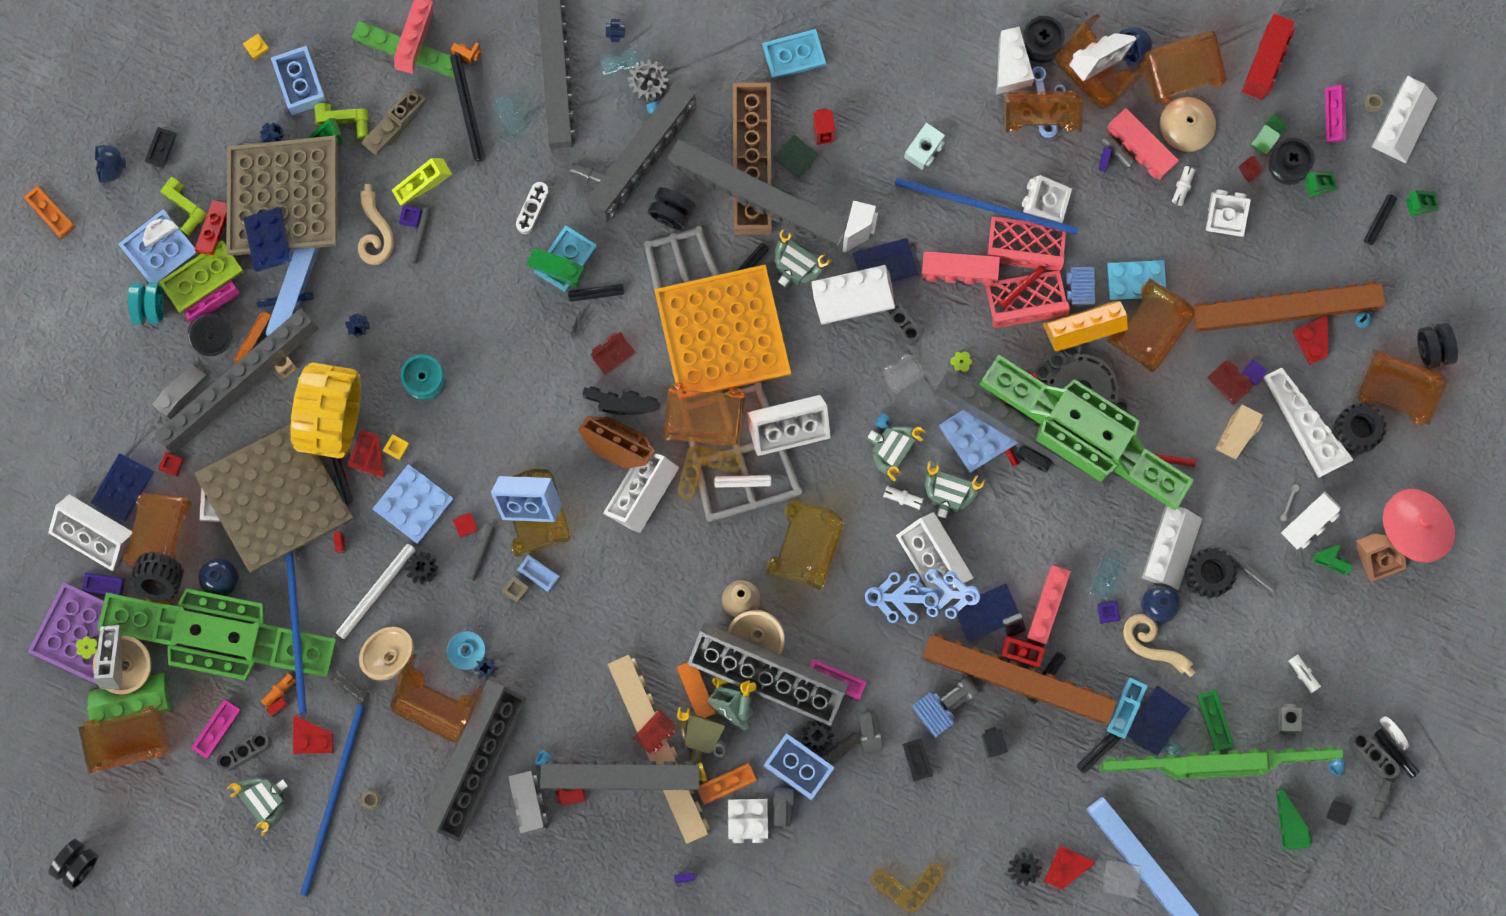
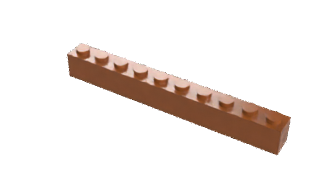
M1367 282L1364 283V286L1349 284L1345 288L1339 289L1338 286H1332L1323 291H1319L1316 288L1308 290L1307 293L1293 291L1289 295L1283 296L1282 293H1276L1267 298L1259 295L1252 297L1250 300H1244V298L1233 299V302L1219 300L1210 305L1202 302L1195 304L1192 308L1191 317L1194 333L1319 318L1325 315L1335 316L1382 310L1386 304L1382 283Z
M930 635L923 654V660L968 676L970 675L976 679L1105 725L1109 724L1116 701L1112 700L1113 697L1108 694L1102 693L1100 696L1095 694L1091 688L1083 686V689L1075 687L1076 684L1068 680H1064V682L1056 680L1057 677L1052 674L1046 673L1044 676L1039 674V670L1027 667L1025 669L1019 667L1020 663L1012 660H1009V662L1002 661V657L992 653L990 656L985 655L983 650L972 647V649L964 647L965 644L954 640L952 643L946 641V637L942 635Z

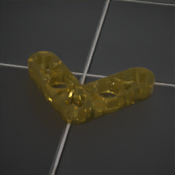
M699 445L691 446L687 452L678 486L679 497L683 500H690L694 497L702 466L736 473L742 467L741 458L735 454ZM695 450H699V454H701V457L698 456L696 459V464H699V466L688 464V461L693 462L691 452H695ZM712 454L720 456L718 464H712L709 461V457ZM723 456H726V461L729 462L736 459V463L739 465L732 469L730 464L725 463V467H722ZM694 468L697 474L695 477L689 478L686 476V470ZM684 479L689 482H695L694 485L690 483L689 490L692 493H688L687 496H684V493L681 491L687 485V482H683Z
M938 863L930 864L910 891L881 870L875 871L872 874L871 883L902 909L913 913L920 908L941 880L944 870ZM931 867H938V873H940V875H935L931 879L932 881H935V883L932 885L929 882V880H926L923 877L924 875H926L927 877L931 875ZM881 874H883V880L888 883L890 879L893 883H891L887 887L886 891H884L882 888L885 887V885H883L882 883H879L877 885L875 883V875L880 876ZM920 882L928 884L929 889L924 894L920 893L917 889ZM898 886L901 889L900 896H891L890 888ZM914 890L915 893L918 896L923 897V899L920 901L919 898H917L914 903L916 907H911L910 909H908V903L906 902V900L913 899L915 895H912L911 893Z

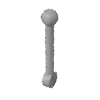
M1297 484L1291 487L1292 493L1284 514L1280 516L1281 521L1285 522L1288 519L1287 514L1295 493L1299 491Z

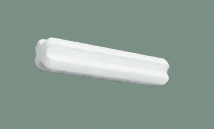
M717 476L714 479V483L717 488L771 486V476Z

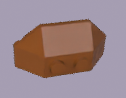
M587 416L578 429L592 452L624 469L646 466L655 453L645 435L612 418Z

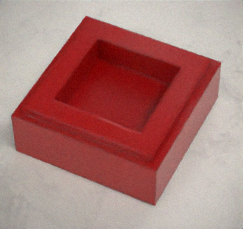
M165 452L158 470L177 477L184 459Z
M471 512L453 519L460 538L478 531Z
M340 531L333 532L335 551L338 554L345 553L344 535Z
M280 698L267 708L266 711L270 716L275 717L287 708L289 704L285 699Z

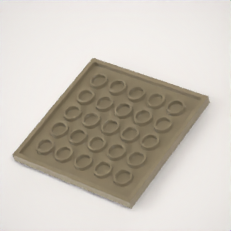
M336 136L227 146V255L234 256L338 246V138Z
M291 424L194 473L195 478L250 574L353 520L346 504L342 502L338 490L318 455L298 452L294 449L293 444H291Z

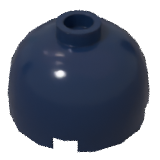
M1136 27L1127 28L1119 32V34L1131 35L1137 38L1123 58L1128 62L1125 64L1134 66L1146 61L1152 52V40L1148 33Z
M111 145L95 146L96 172L99 182L108 183L115 181L121 176L122 168H126L125 157H121L119 150Z
M216 558L203 564L199 571L198 579L204 592L227 596L234 591L239 577L232 563L225 559Z
M1155 585L1149 588L1141 600L1143 614L1157 624L1173 620L1180 609V598L1177 592L1166 585Z

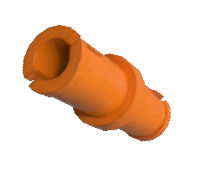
M287 673L277 685L274 684L272 686L273 689L260 701L269 708L280 697L283 698L285 696L284 693L296 683V680Z

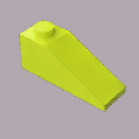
M431 158L393 188L392 192L399 204L403 206L441 184L452 173L443 158Z

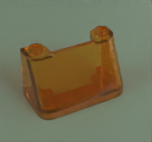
M1209 31L1152 49L1144 54V60L1140 63L1155 104H1167L1172 101L1171 98L1175 94L1206 84L1218 88L1224 85V82L1227 80L1215 31Z
M1149 278L1141 287V296L1144 299L1127 322L1128 330L1108 336L1106 342L1150 372H1154L1193 319L1195 309L1185 299Z
M1373 349L1358 387L1356 398L1360 403L1363 402L1366 405L1377 402L1409 414L1413 418L1412 421L1416 424L1423 425L1425 423L1429 425L1447 385L1445 376L1438 372Z
M673 383V385L669 386L663 438L710 444L738 445L744 437L746 392L741 391L739 388H730L725 394L690 391L687 387H684L683 383Z
M152 492L139 494L136 502L138 509L128 551H125L123 556V562H126L128 568H134L137 558L144 553L159 552L164 555L167 554L171 558H176L174 552L182 518L185 519L186 516L183 512L185 510L189 511L191 501L182 496Z
M153 706L141 708L142 712L97 723L95 719L84 721V726L78 727L88 774L171 754L170 744L158 708L154 709Z

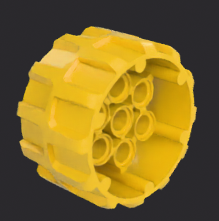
M309 363L308 366L304 367L297 384L291 414V444H293L296 451L335 458L345 457L355 435L360 410L361 379L356 370L319 363Z

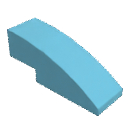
M1132 678L1127 679L1108 725V732L1123 739L1126 738L1148 685Z

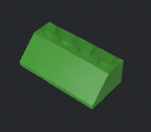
M165 672L149 676L141 688L129 694H115L100 688L88 691L87 710L91 728L100 729L173 711Z

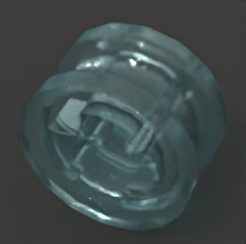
M1167 741V747H1163V750L1169 755H1178V753L1183 751L1170 741Z

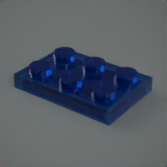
M279 207L243 218L253 268L256 272L292 261L283 215Z
M907 238L853 253L857 271L886 265L890 273L891 282L918 275Z
M119 453L92 499L91 504L126 522L154 471Z
M1005 583L980 594L979 602L975 605H965L958 611L957 618L968 642L1003 628L1002 620L1019 614V610Z
M1157 685L1134 718L1126 736L1155 756H1158L1190 708Z

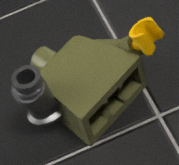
M679 707L677 713L678 729L681 740L685 742V746L693 749L690 760L701 762L704 752L708 754L713 752L717 758L725 757L728 748L719 738L726 724L692 714L689 708L686 713L681 712V707Z

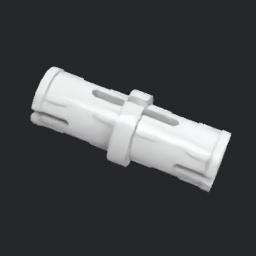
M1188 166L1184 167L1181 179L1177 181V189L1172 199V202L1176 204L1180 197L1178 203L1180 206L1184 204L1187 191L1191 189L1190 184L1196 172L1195 169L1191 168L1188 174Z
M887 485L885 490L893 494L884 492V498L886 497L899 502L900 505L906 504L920 510L921 505L914 503V501L923 503L924 498L908 494L906 490L900 491Z
M1298 654L1288 661L1297 672L1299 680L1302 679L1310 693L1321 687L1312 675V670L1307 668Z

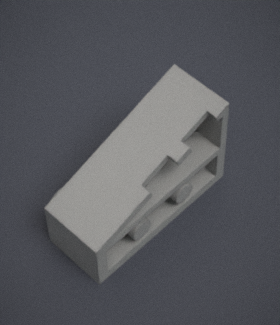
M532 771L508 776L512 797L515 802L516 816L519 819L520 834L525 835L545 830L546 824H549L546 812H542L541 805H544L542 793L538 794L536 786H540L537 774L534 775Z

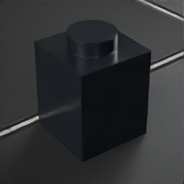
M996 727L984 730L985 734H982L981 738L987 758L1008 752L1001 729L996 730Z

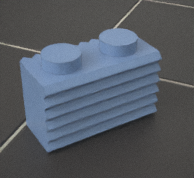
M1071 267L1070 272L1066 273V283L1070 284V291H1067V302H1070V308L1094 307V267Z
M929 692L912 705L911 708L933 737L936 738L954 724L953 719L955 717L949 709H943L940 705L943 702L936 693L933 695Z

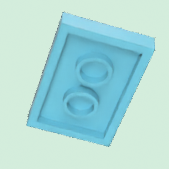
M816 29L762 43L772 80L826 66Z
M565 225L547 252L566 258L584 267L596 250L597 245ZM534 270L535 274L566 293L570 288L569 285Z
M1164 260L1107 263L1109 302L1167 298Z

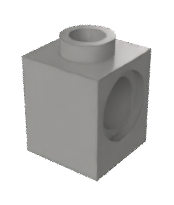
M1284 704V707L1279 708L1278 732H1302V708H1296L1295 704ZM1287 713H1290L1294 716L1293 723H1288L1286 721Z

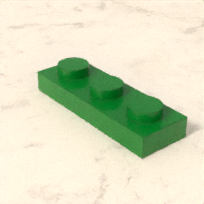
M1214 690L1197 695L1214 751L1234 747L1217 691Z

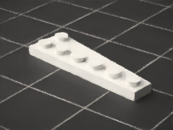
M1283 368L1264 376L1267 385L1318 478L1353 461L1351 455L1340 441H1337L1331 433L1332 431L1323 423L1319 414L1312 409L1308 400L1299 392L1297 386Z

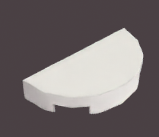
M157 219L152 221L145 228L143 238L145 247L152 246L178 230L179 227L169 220Z
M1384 716L1379 722L1403 752L1409 748L1408 741L1398 726L1388 717Z

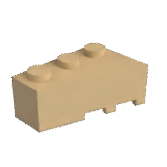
M1241 405L1231 416L1215 449L1237 459L1247 442L1259 432L1263 424L1260 421L1263 415Z

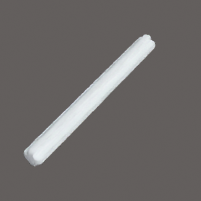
M410 544L405 545L337 630L336 634L339 637L345 639L404 566L407 559L415 552L413 546Z

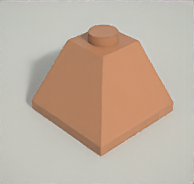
M1372 534L1356 540L1359 557L1371 582L1407 569L1405 555L1394 547L1387 535Z

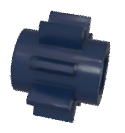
M611 19V23H606V38H610L611 42L620 43V38H625V24H620V19Z
M267 122L260 131V137L264 143L282 141L281 138L284 137L282 127L274 122L272 124Z
M359 313L350 315L349 321L345 322L348 334H353L356 337L366 335V329H370L367 316H362Z
M484 657L483 662L476 661L479 666L474 671L480 673L478 679H481L483 676L486 681L491 676L496 678L494 672L499 667L493 666L495 663L494 659L488 662V659ZM485 665H488L491 668V670H488V674H485V672L482 671V669L485 668Z

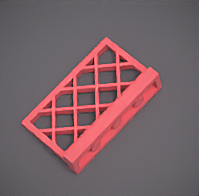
M992 216L987 256L1000 257V264L1033 269L1041 266L1044 270H1060L1061 272L1064 264L1066 232L1062 231V236L1055 240L1050 233L1054 230H1060L1024 220ZM995 223L1003 224L1006 229L999 233L995 229ZM1022 226L1025 231L1018 236L1012 228ZM1039 228L1044 234L1036 238L1031 231ZM1008 231L1015 237L1009 243L1002 237ZM1026 234H1029L1034 240L1028 245L1021 239ZM1045 236L1052 242L1046 248L1040 242ZM998 238L1004 244L1001 248L992 247L993 242ZM1018 241L1023 248L1020 251H1016L1010 245ZM1037 244L1042 251L1033 253L1029 248ZM1056 246L1060 251V255H1051L1048 250Z
M1060 270L1042 273L1035 280L1040 283L1036 290L1030 287L1026 288L1027 291L1032 293L1030 299L1027 301L1018 295L1006 306L1007 308L1004 312L996 313L994 307L998 302L1002 301L1001 297L1005 292L1008 294L1011 292L1008 289L1011 284L1016 283L1019 285L1028 276L999 280L998 284L993 286L985 285L993 328L1067 316L1070 308L1066 300ZM1056 277L1057 284L1054 287L1047 284L1046 280L1048 278ZM1042 286L1051 290L1047 298L1038 293ZM999 287L1003 291L997 297L991 293L990 288ZM1053 293L1061 296L1062 302L1054 303L1050 300V297ZM1037 296L1044 302L1040 306H1035L1031 301ZM1016 299L1025 303L1022 309H1016L1012 306Z

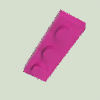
M1341 84L1325 88L1326 142L1332 144L1347 140L1345 86Z
M229 281L185 310L184 314L189 322H191L200 314L217 311L221 305L227 301H232L239 294V291L234 283Z
M813 659L810 668L849 684L845 695L860 700L867 683L866 681Z
M224 699L191 749L204 758L209 759L242 710Z

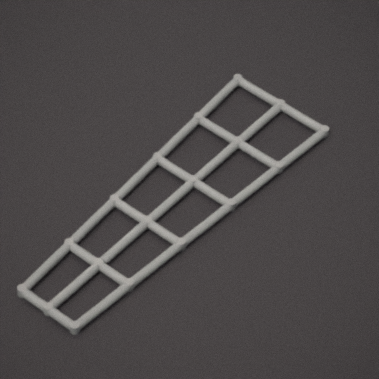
M701 226L672 233L651 241H645L644 247L654 289L661 288L653 247L671 243L683 283L689 282L690 278L678 240L697 235L711 275H719ZM761 382L727 392L723 390L717 391V395L690 403L687 402V398L679 400L704 512L709 523L802 495V490L785 449L780 450L779 454L793 490L756 500L753 487H745L749 503L716 513L712 512L702 465L735 456L741 476H749L743 453L755 450L753 443L740 446L726 400L756 391L762 409L770 407ZM719 402L733 449L700 458L689 410Z

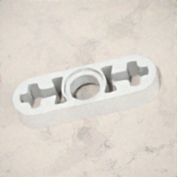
M535 183L528 194L516 221L517 230L521 234H529L536 224L549 195L548 187L545 183ZM540 188H543L544 194L541 193V194L539 195L538 200L541 201V202L539 203V202L536 200L537 191H535V190H536V189H537V190H540ZM536 204L538 206L537 211L534 213L528 212V205ZM524 214H526L529 217L527 222L529 227H525L524 229H522L520 223H525L527 218L526 216H524Z

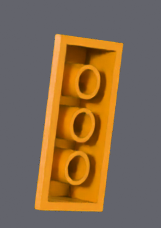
M1112 301L1043 323V327L1055 352L1128 330L1127 314L1120 301Z

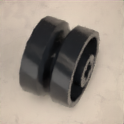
M1038 16L1031 19L1023 33V41L1028 58L1037 63H1048L1054 60L1059 55L1065 39L1061 23L1050 16Z
M1287 138L1281 141L1270 155L1268 162L1269 172L1279 183L1285 185L1297 184L1312 169L1315 160L1314 152L1304 140Z
M664 187L658 188L655 195L657 202L651 203L647 213L667 227L680 231L685 230L688 224L686 216L693 214L696 208L695 203L674 190Z
M203 313L196 316L190 322L187 329V338L190 345L198 353L205 356H217L229 348L232 341V330L222 317L213 313ZM208 332H211L212 334H214L212 338H211V337H208V338H207V333H208Z
M1448 323L1437 324L1434 329L1428 326L1418 330V350L1421 360L1427 369L1437 368L1441 363L1446 366L1457 362V341L1453 329Z
M73 839L56 856L49 868L48 874L56 880L63 878V885L70 890H74L90 874L97 863L99 855L91 849L84 851L85 845L78 839Z

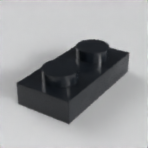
M158 127L145 162L164 169L177 134Z
M922 739L902 744L913 781L932 777L933 774Z

